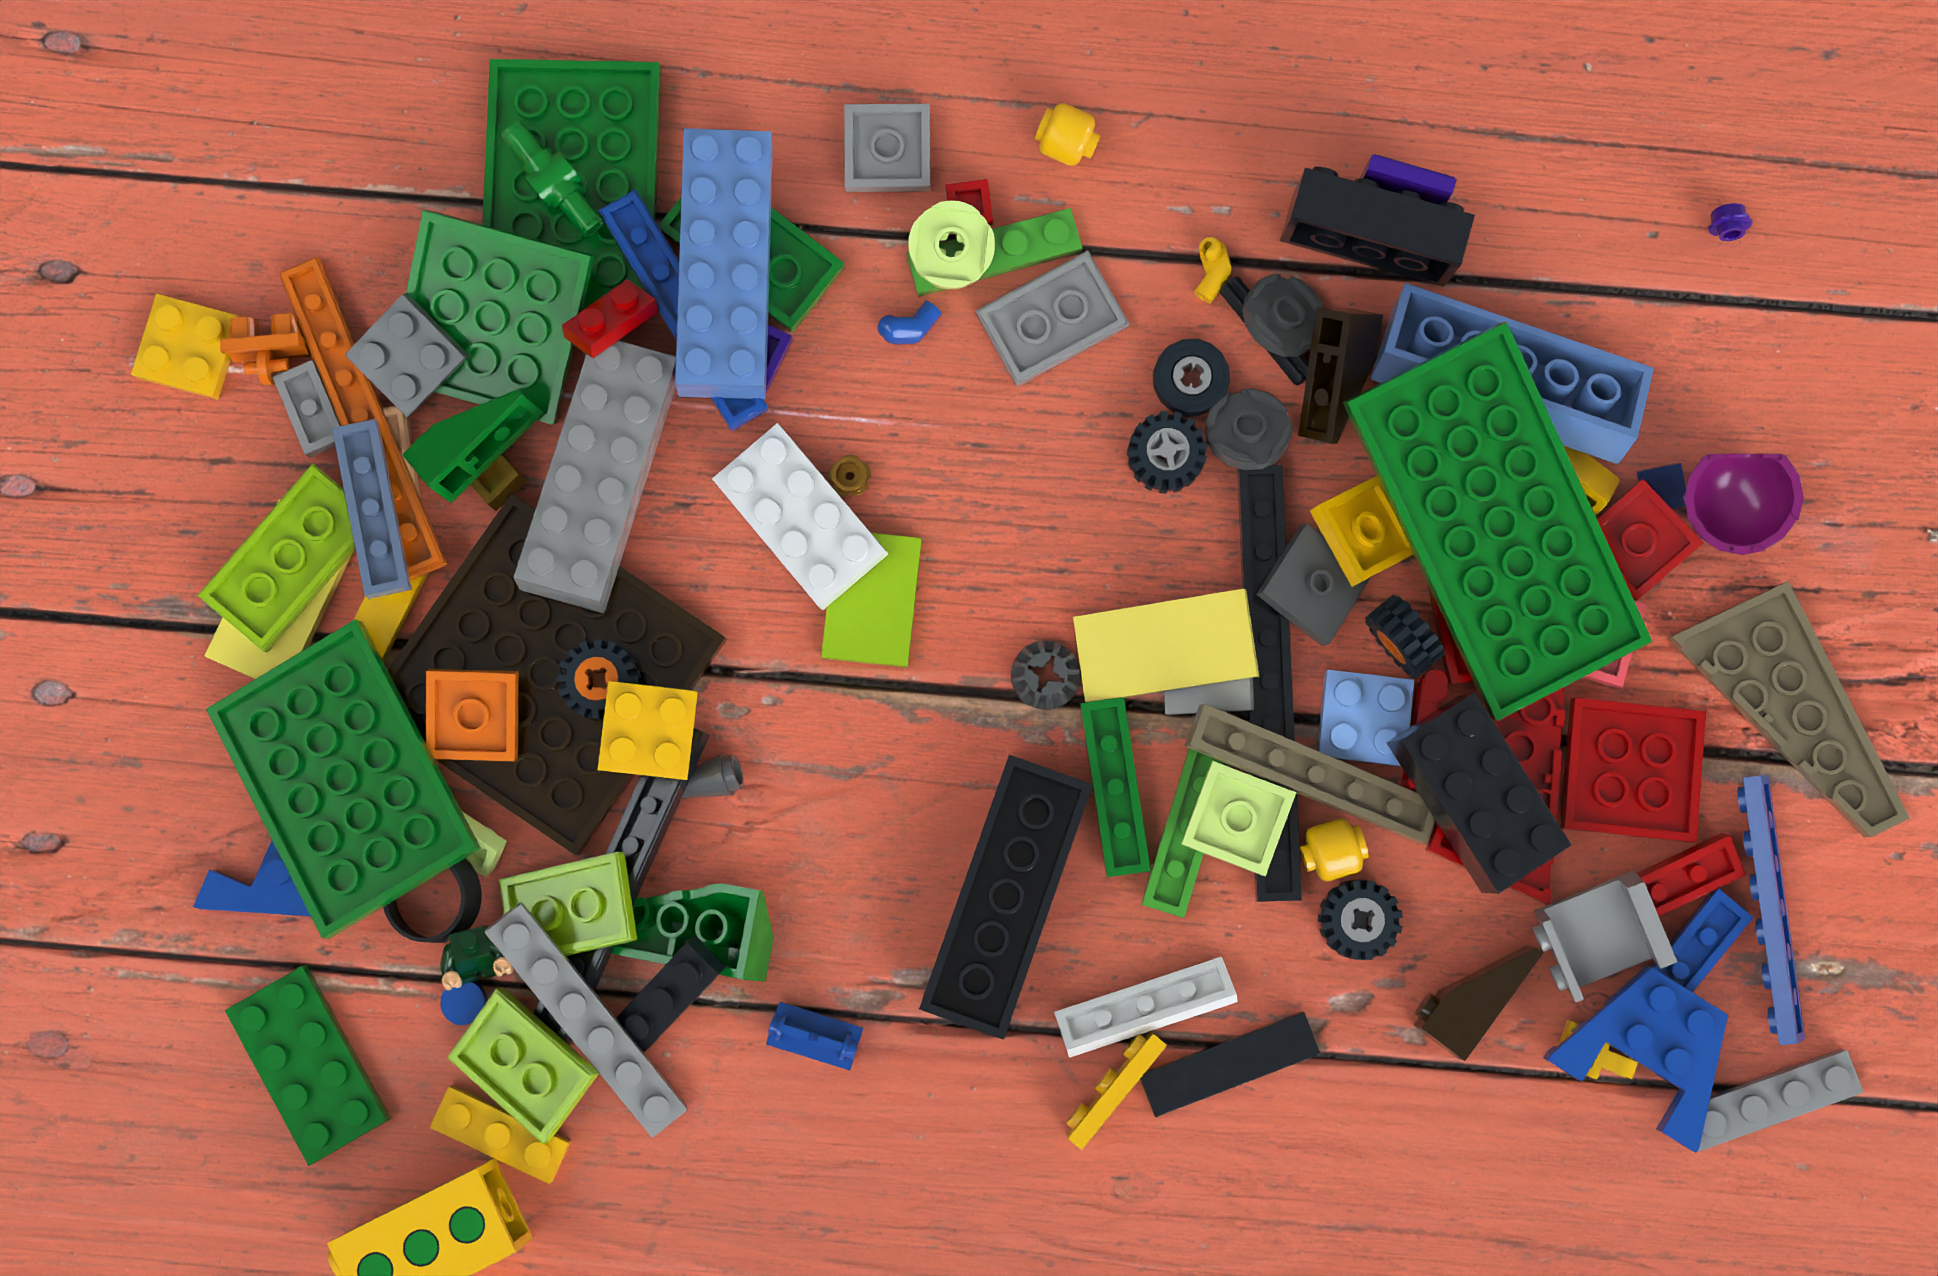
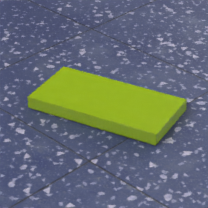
M312 463L197 595L264 652H268L356 551L344 488Z

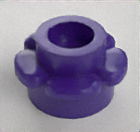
M1738 203L1725 204L1711 212L1712 225L1708 227V231L1713 236L1719 235V239L1722 241H1734L1745 235L1746 230L1752 225V219L1747 214L1744 205Z

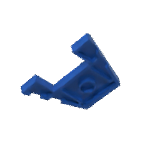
M271 841L252 885L219 871L209 870L193 905L195 908L205 910L310 916L273 841Z
M1646 966L1604 1002L1605 1005L1587 1021H1582L1571 1030L1572 1034L1558 1046L1550 1048L1545 1053L1543 1059L1575 1079L1583 1081L1604 1044L1611 1045L1678 1087L1677 1094L1656 1129L1696 1153L1701 1143L1728 1015L1653 967Z

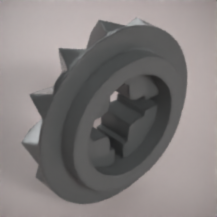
M1040 640L1025 646L1017 655L1012 665L1011 681L1016 694L1024 703L1036 709L1051 710L1063 706L1074 696L1080 683V667L1074 653L1061 643ZM1052 657L1054 658L1052 664L1054 665L1053 673L1058 675L1059 679L1064 680V683L1049 681L1046 687L1043 686L1040 693L1037 691L1039 676L1027 668L1028 666L1043 668Z

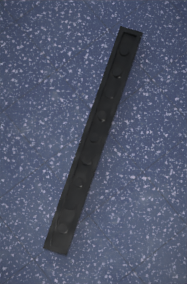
M1270 465L1257 470L1237 468L1242 589L1247 591L1259 677L1253 678L1254 711H1247L1248 722L1295 741L1289 620L1256 595L1286 548L1282 465ZM1297 793L1266 876L1254 873L1256 902L1302 901Z

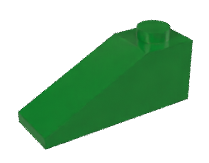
M517 389L433 424L423 435L416 439L402 456L428 487L452 503L544 412Z

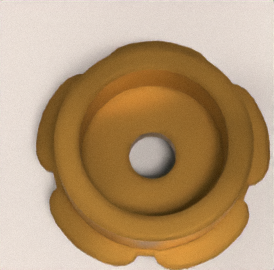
M845 455L830 467L829 479L833 482V489L843 497H847L849 494L859 496L868 488L867 482L871 478V469L866 462H861L857 456ZM848 473L854 474V478L852 480L846 479V475Z

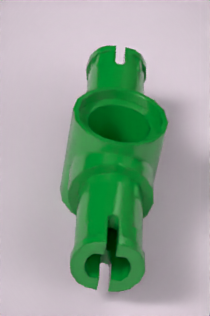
M521 121L510 125L501 136L524 164L523 171L527 174L524 176V179L548 208L553 206L557 211L562 210L585 238L598 231L603 226L604 221L581 194L583 188L579 183L582 180L558 150L553 153L549 148L544 149Z

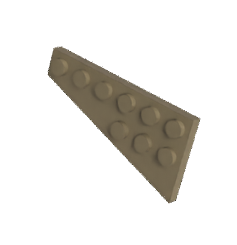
M1789 581L1667 638L1863 837H1872L1910 819Z

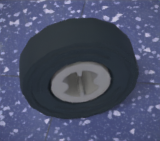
M1182 339L1168 346L1158 357L1153 371V387L1160 402L1170 411L1182 413L1183 416H1200L1209 412L1210 408L1226 395L1230 384L1229 366L1222 352L1211 343L1200 339ZM1190 368V372H1193L1195 368L1200 371L1201 375L1198 379L1200 386L1193 388L1192 383H1190L1189 387L1185 386L1181 382L1185 375L1183 369Z

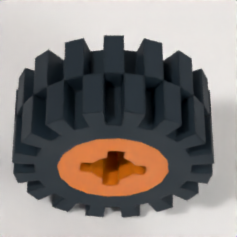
M1392 595L1365 617L1366 625L1370 627L1369 631L1377 638L1375 639L1377 643L1383 646L1385 653L1394 659L1396 665L1402 667L1404 672L1408 675L1410 674L1413 678L1419 677L1445 655L1442 644L1437 641L1439 638L1434 632H1431L1429 624L1426 621L1424 622L1420 618V614L1416 610L1413 611L1410 604L1406 601L1403 602L1399 596Z
M594 639L593 642L583 641L579 643L580 647L576 649L571 648L567 652L569 656L565 661L561 660L559 665L562 668L561 674H557V682L560 683L561 689L558 691L560 697L566 701L565 704L577 714L591 720H604L608 681L639 684L641 673L636 667L637 662L619 645L602 639Z

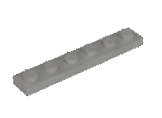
M522 902L518 903L485 929V934L595 1069L600 1072L599 1074L652 1138L687 1111V1105Z

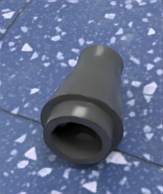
M722 753L696 766L681 799L733 796L736 790L743 789V772L735 755L726 757Z

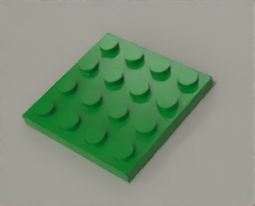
M423 210L406 293L470 355L436 390V393L481 405L518 389L544 412L537 419L538 421L552 425L558 423L575 347L574 344L564 337L562 325L583 311L595 255L431 210Z

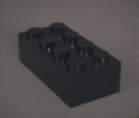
M1326 167L1305 168L1294 190L1280 241L1444 287L1462 264L1475 215L1464 212V208L1455 203L1440 202L1438 205L1424 201L1421 195L1412 191L1399 190L1395 193L1381 189L1377 182L1369 179L1358 178L1352 181L1338 177L1336 171Z
M1475 692L1457 696L1386 742L1481 893H1501L1572 845Z

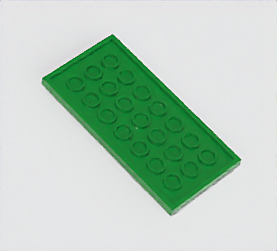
M1501 322L1343 402L1492 720L1498 721L1653 642L1507 322Z

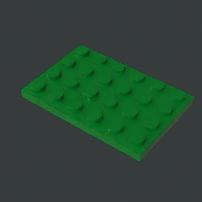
M490 59L482 225L595 255L583 310L627 279L646 292L606 224L604 223L598 231L585 238L562 210L557 211L553 206L548 208L524 179V176L527 175L523 171L524 164L503 140L501 135L510 125L521 121L544 149L549 148L553 153L558 150L581 178L582 182L579 183L583 188L581 194L599 216L598 210L636 189L656 222L662 71L660 63Z
M354 619L206 709L322 939L334 937L481 849L361 621Z

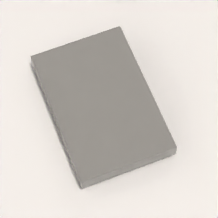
M1089 251L1078 255L976 310L978 320L1016 388L1129 327L1128 320Z

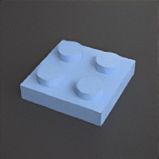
M1327 669L1324 675L1317 751L1338 760L1401 767L1386 742L1410 728L1414 680Z

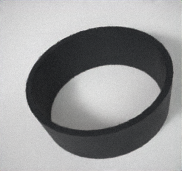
M466 858L449 867L458 881L461 892L460 909L452 925L439 935L424 937L413 931L404 922L399 913L396 900L383 908L388 921L399 934L417 942L445 943L447 942L446 937L448 935L468 930L473 925L481 907L482 891L478 875Z

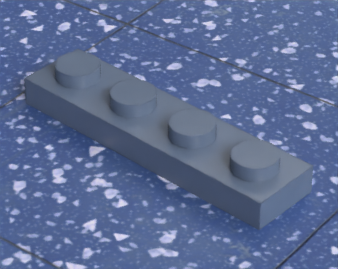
M376 419L334 427L332 431L364 595L371 599L412 590L379 423Z

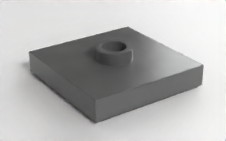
M1306 523L1299 526L1256 595L1318 644L1326 646L1332 641L1369 579L1352 587L1325 538Z

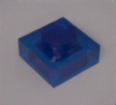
M1681 462L1636 471L1638 481L1643 478L1672 509L1686 506L1684 500L1686 486Z

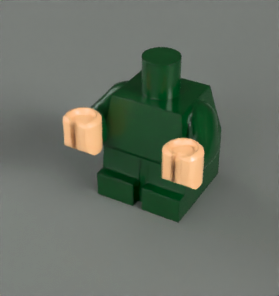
M490 925L457 932L446 937L447 944L443 948L440 969L443 976L442 984L447 991L452 990L453 987L460 988L463 984L478 981L479 975H482V978L485 979L493 976L500 977L505 973L511 974L513 972L511 964L485 934V929Z

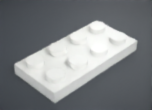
M778 423L712 478L822 610L888 555V552Z

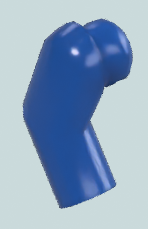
M925 300L913 317L886 315L880 319L877 329L879 334L888 343L916 344L922 340L942 315V312L935 305Z

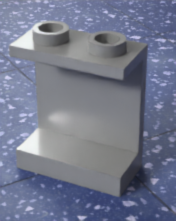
M1634 870L1534 910L1539 925L1532 927L1541 950L1543 952L1550 950L1556 964L1550 966L1549 969L1560 992L1567 989L1575 1002L1584 1000L1579 987L1649 959H1653L1660 969L1677 963L1645 882Z

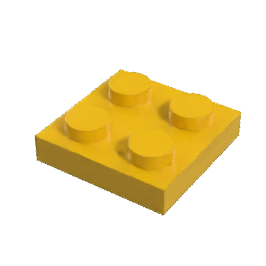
M156 294L131 375L141 380L218 400L231 361L228 353L223 354L220 352V339L229 338L230 319L239 316Z
M1377 476L1310 510L1311 515L1352 587L1414 555Z
M608 681L598 770L687 780L698 691Z

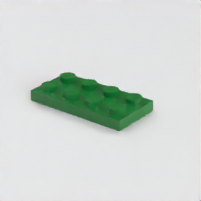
M681 198L658 225L661 232L679 247ZM771 207L768 315L793 333L845 269V263Z
M307 965L297 968L225 1010L308 1166L320 1161L391 1119Z

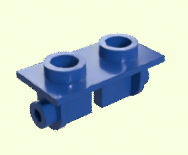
M779 1001L775 1016H773L770 1023L766 1044L850 1071L863 1027Z

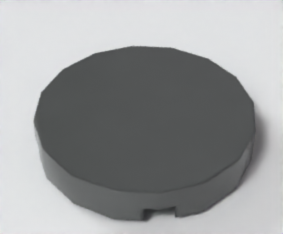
M1271 274L1260 279L1246 295L1242 310L1245 325L1254 340L1267 351L1283 357H1298L1311 350L1317 307H1324L1316 292L1302 280L1292 276L1287 279L1279 277L1281 274Z
M1253 388L1241 389V393H1234L1230 395L1231 392L1227 393L1216 405L1210 408L1205 426L1207 444L1215 457L1228 466L1242 470L1263 469L1276 463L1286 453L1293 431L1292 421L1290 422V418L1287 415L1288 410L1284 404L1270 393Z

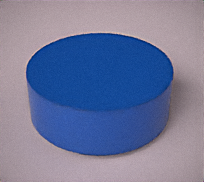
M475 981L463 984L460 988L453 987L449 991L445 989L440 1002L441 1010L446 1019L454 1024H471L488 1001V998L480 984Z

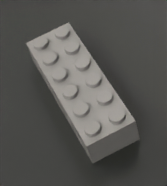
M617 341L594 358L586 354L513 577L520 590L600 613L605 612L676 389L675 356L622 341Z

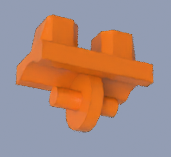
M281 313L271 316L272 335L259 336L258 321L255 318L247 316L231 318L229 338L220 339V352L223 354L228 353L233 363H244L245 375L258 374L264 386L274 385L273 376H276L277 372L290 370L288 359L311 357L310 349L306 340L302 337L300 325L293 313Z

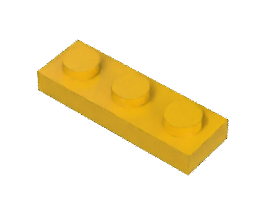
M1151 1031L1145 1037L1141 1034L1135 1036L1122 1053L1127 1060L1117 1072L1110 1068L1094 1087L1099 1094L1087 1107L1082 1102L1068 1118L1066 1124L1071 1128L1066 1133L1067 1138L1082 1150L1167 1045Z
M454 1085L448 1087L429 1127L547 1184L553 1182L571 1143L570 1140L555 1134L549 1142L542 1144L506 1110Z

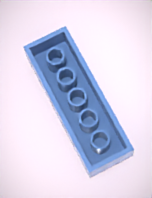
M684 128L675 385L679 397L766 399L773 165L771 131Z
M1407 283L1404 284L1391 309L1370 378L1371 380L1382 383L1501 322H1507L1563 446L1619 464L1638 439L1653 375V367Z

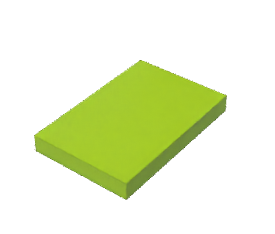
M872 533L888 552V555L827 606L821 658L908 668L922 538Z
M614 852L499 879L503 913L506 914L518 903L522 902L565 956L637 940L625 853Z
M504 987L494 991L447 1057L542 1144L549 1142L600 1073Z

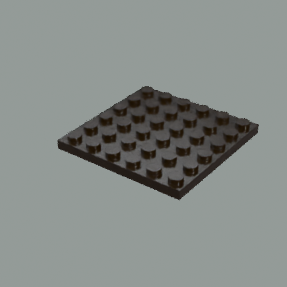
M511 493L389 667L388 672L426 742L427 670L519 671L518 759L515 761L435 760L574 855L579 856L635 774L598 770L604 720L596 721L583 717L565 704L566 701L560 697L558 691L561 689L560 683L557 682V674L560 675L562 669L559 667L561 660L565 661L569 656L567 652L571 648L576 649L580 647L579 643L583 641L593 642L594 639L611 641L628 651L637 662L636 667L641 673L639 684L693 690L727 638L620 566L604 613L520 590L513 577L535 509Z

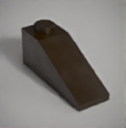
M1317 307L1298 436L1330 444L1338 443L1349 419L1343 402L1361 393L1377 358L1383 314L1352 308Z
M1525 946L1440 989L1435 996L1429 993L1415 1011V1015L1419 1018L1413 1026L1454 1057L1466 1061L1540 959L1543 952L1536 947Z

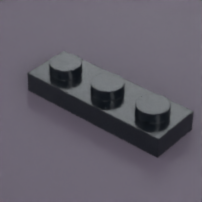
M695 935L684 944L616 1019L641 1050L645 1052L727 967Z

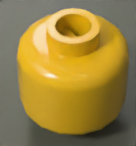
M1059 103L1054 109L1047 107L1034 139L1040 141L1039 150L1043 155L1068 166H1075L1080 162L1082 156L1091 159L1100 134L1093 132L1095 127L1094 116L1066 103Z
M1344 818L1309 828L1306 832L1307 844L1299 847L1307 872L1316 870L1317 875L1323 881H1331L1357 873L1363 867V859L1369 858L1366 842L1359 825L1352 826Z

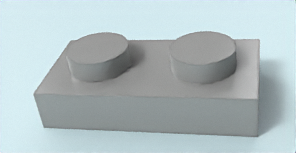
M311 360L273 376L304 454L310 458L336 447L332 428L341 425L315 362Z

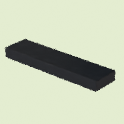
M1302 1011L1150 1069L1143 1074L1140 1080L1154 1117H1158L1315 1057L1321 1053L1305 1012Z

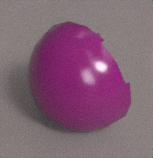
M1707 454L1702 457L1690 474L1684 496L1688 520L1699 537L1719 551L1739 555L1765 551V549L1782 540L1794 523L1799 520L1804 499L1800 476L1789 459L1783 454Z

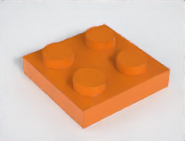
M429 669L426 671V746L434 759L515 761L518 759L519 671Z

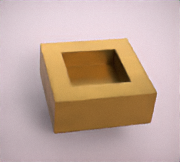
M502 453L471 486L487 505L497 511L506 502L510 494H514L527 480Z

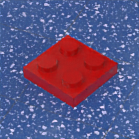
M1643 478L1597 517V521L1635 601L1640 599L1704 544Z

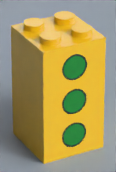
M494 1158L327 1243L330 1249L327 1257L329 1265L336 1276H470L516 1253L531 1241L533 1236L497 1159Z

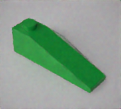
M717 883L706 885L703 888L678 890L664 895L636 898L633 905L637 940L615 945L612 952L615 955L667 964L684 944L696 935L727 967L720 975L742 980L766 982L774 937L764 892Z

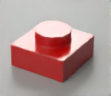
M988 179L945 184L947 201H960L973 206L986 219L988 225H993Z

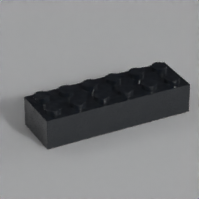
M1012 755L1008 756L919 1010L1004 1040L1093 784Z

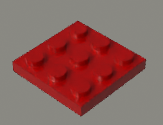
M1571 698L1561 829L1697 843L1706 711Z

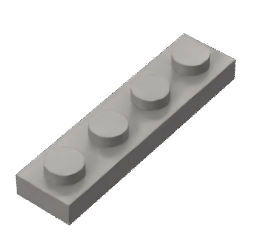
M1839 1049L1711 1095L1701 1143L1697 1152L1864 1093L1848 1050Z

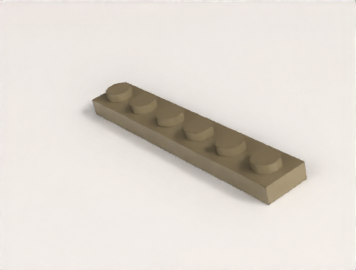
M1202 704L1198 707L1185 747L1418 844H1427L1435 819L1417 792L1207 704Z

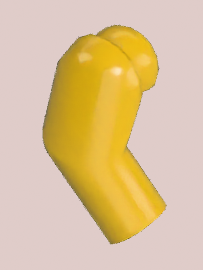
M1216 237L1203 239L1199 244L1198 250L1205 276L1194 290V294L1208 304L1212 303L1220 292L1222 285L1232 274L1228 250L1225 244Z

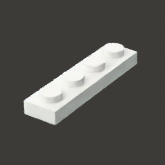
M1219 957L1055 1011L1054 1013L1070 1058L1238 1001L1223 958Z

